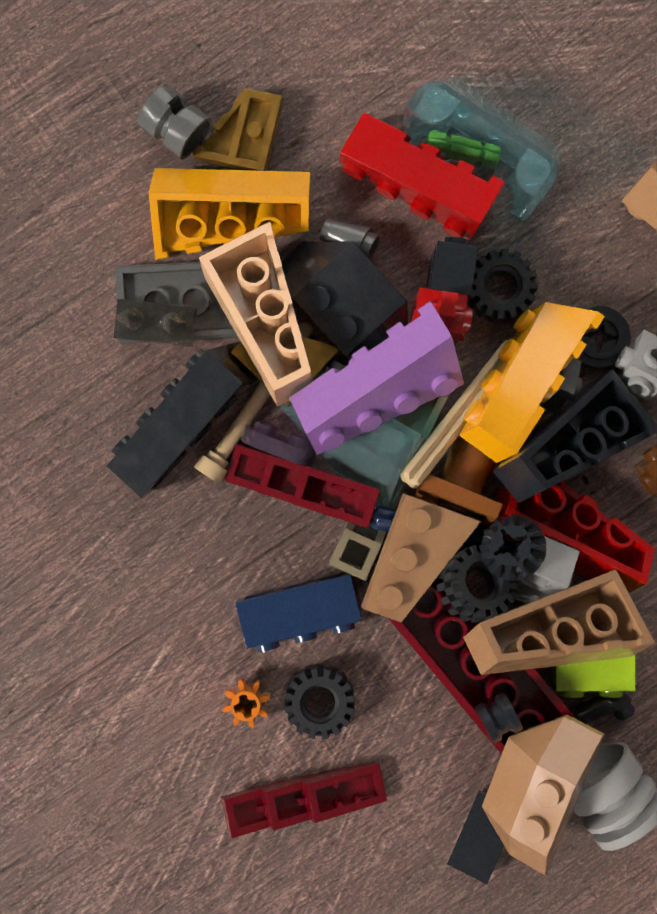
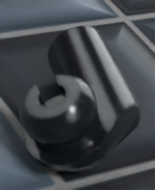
M623 693V696L618 698L595 697L575 706V712L578 719L587 724L614 712L616 719L623 721L634 715L635 708L630 703L632 699Z

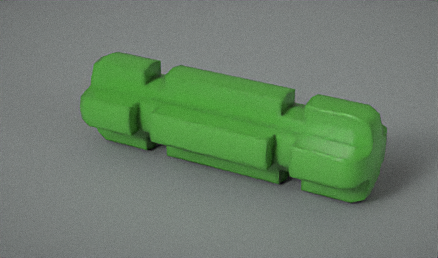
M431 130L426 138L425 144L428 143L440 149V153H445L446 158L458 161L463 160L471 164H476V161H479L480 166L496 168L501 157V148L495 144L485 143L482 146L481 141L451 134L449 138L446 137L447 134L445 132Z

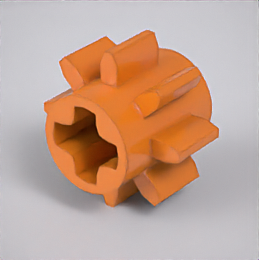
M241 677L238 681L239 688L236 691L227 687L224 694L232 699V701L225 704L222 710L223 712L232 711V714L235 716L234 726L239 724L241 720L248 721L249 726L254 728L257 715L267 718L269 711L261 704L270 700L271 694L267 692L261 693L259 690L261 680L258 679L251 685L246 684L244 678ZM242 695H247L248 700H256L251 710H247L245 704H238Z

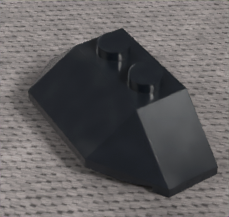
M303 241L281 262L287 287L292 298L350 360L352 359V354L365 346L368 350H371L389 338L386 331L399 322L404 327L408 325V300L356 243Z

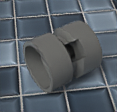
M164 84L148 98L140 111L137 124L154 139L164 138V146L182 160L189 157L194 152V149L202 143L211 127L212 120L195 105L186 106L185 97L168 84Z

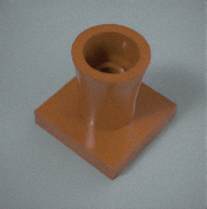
M459 435L450 446L441 478L429 474L422 484L414 488L411 495L481 521L478 526L483 527L498 518L503 505L481 495L496 462Z

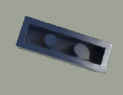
M347 572L238 598L235 603L246 649L256 647L257 652L280 647L279 641L293 637L295 643L309 641L318 637L317 631L332 628L333 633L346 632L355 628L354 622L362 621L351 575Z

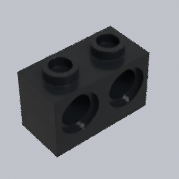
M445 237V241H438L430 257L426 288L468 295V299L472 293L478 246L468 245L469 240L461 237Z

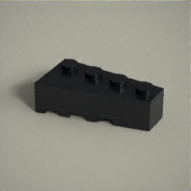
M228 345L208 349L205 352L202 349L198 350L186 363L185 367L189 371L180 381L175 378L161 392L160 396L164 400L156 409L150 407L139 417L136 425L140 428L131 438L126 435L112 449L111 452L115 457L109 462L107 467L140 498L154 491L188 454L185 449L189 445L193 447L209 432L212 427L210 421L213 417L215 419L219 418L235 404L238 399L234 393L245 385H252L258 379L231 353L233 349Z
M612 369L585 385L574 400L570 399L524 442L517 454L504 460L493 472L516 501L520 503L656 434L657 424Z

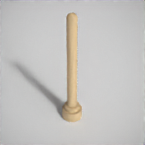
M301 322L298 325L301 336L309 338L313 332V327L309 322ZM259 383L213 452L209 450L206 456L202 454L194 468L218 484L221 483L227 474V470H225L229 464L226 461L271 395L264 383Z

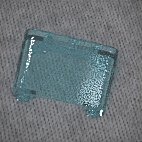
M443 77L423 84L406 106L401 131L410 136V144L416 146L420 140L428 137L431 130L448 134L450 129L454 127L468 138L481 141L482 146L485 143L498 145L501 148L500 160L515 169L505 183V186L511 189L513 193V205L509 212L525 222L554 184L563 166L561 150L460 79Z

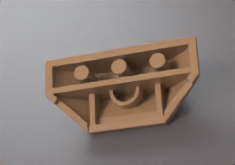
M566 714L552 721L512 734L507 739L482 808L509 855L545 876L555 857L604 733Z

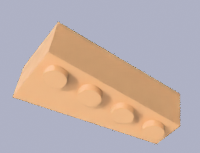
M268 222L199 257L207 283L278 407L290 401L289 397L310 384L312 376L271 223Z

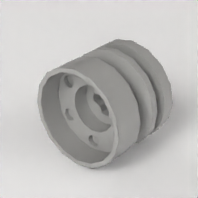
M613 742L598 749L573 810L577 816H584L583 826L593 834L595 842L605 851H614L627 847L641 839L657 825L656 783L651 777L642 775V764L628 745L623 742Z

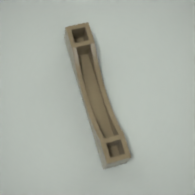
M458 360L461 369L464 362ZM449 394L439 396L418 406L411 413L401 414L392 419L364 482V485L380 489L375 508L377 506L397 508L407 485L400 477L401 472L428 439ZM346 522L329 559V565L366 581L383 543L386 531L373 529L371 525H369V528Z

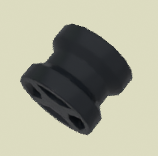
M504 692L496 695L495 701L488 705L480 703L475 706L494 744L502 740L503 734L509 731L516 733L523 729L513 706Z

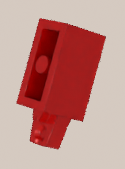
M419 287L412 306L410 323L421 316L418 309L431 301L450 332L455 346L458 341L464 340L465 332L468 333L470 329L473 310L466 308L468 295Z

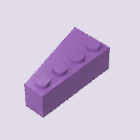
M431 301L419 308L418 311L421 316L405 327L399 322L387 330L389 338L371 350L364 346L352 354V359L349 361L348 366L341 371L332 368L289 397L317 455L327 450H334L345 441L364 432H371L381 424L401 414L411 413L418 406L439 396H446L457 387L464 385L452 336Z

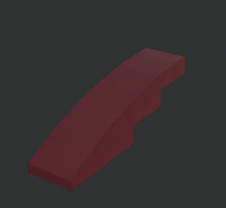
M237 444L224 480L369 528L380 493V489Z
M378 762L299 776L221 796L228 834L231 838L268 827L275 831L308 820L317 823L387 801Z

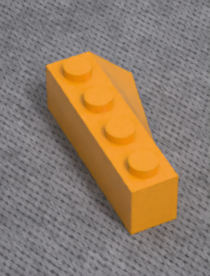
M154 168L149 189V202L155 260L168 258L169 254L185 250L187 254L202 251V247L220 243L226 244L268 222L271 223L274 237L309 231L310 172Z
M549 302L543 303L533 311L527 309L523 312L514 325L517 332L513 339L508 340L498 353L497 357L501 361L497 368L493 369L481 384V389L484 391L480 399L474 401L465 412L463 420L466 421V424L459 436L496 463L517 454L545 411L539 404L547 401L563 383L565 378L559 374L560 371L573 358H578L587 344L581 341V338L591 328L597 329L605 316L597 311Z

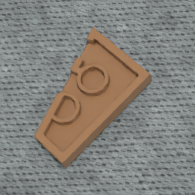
M403 493L361 607L372 613L402 622L481 521Z

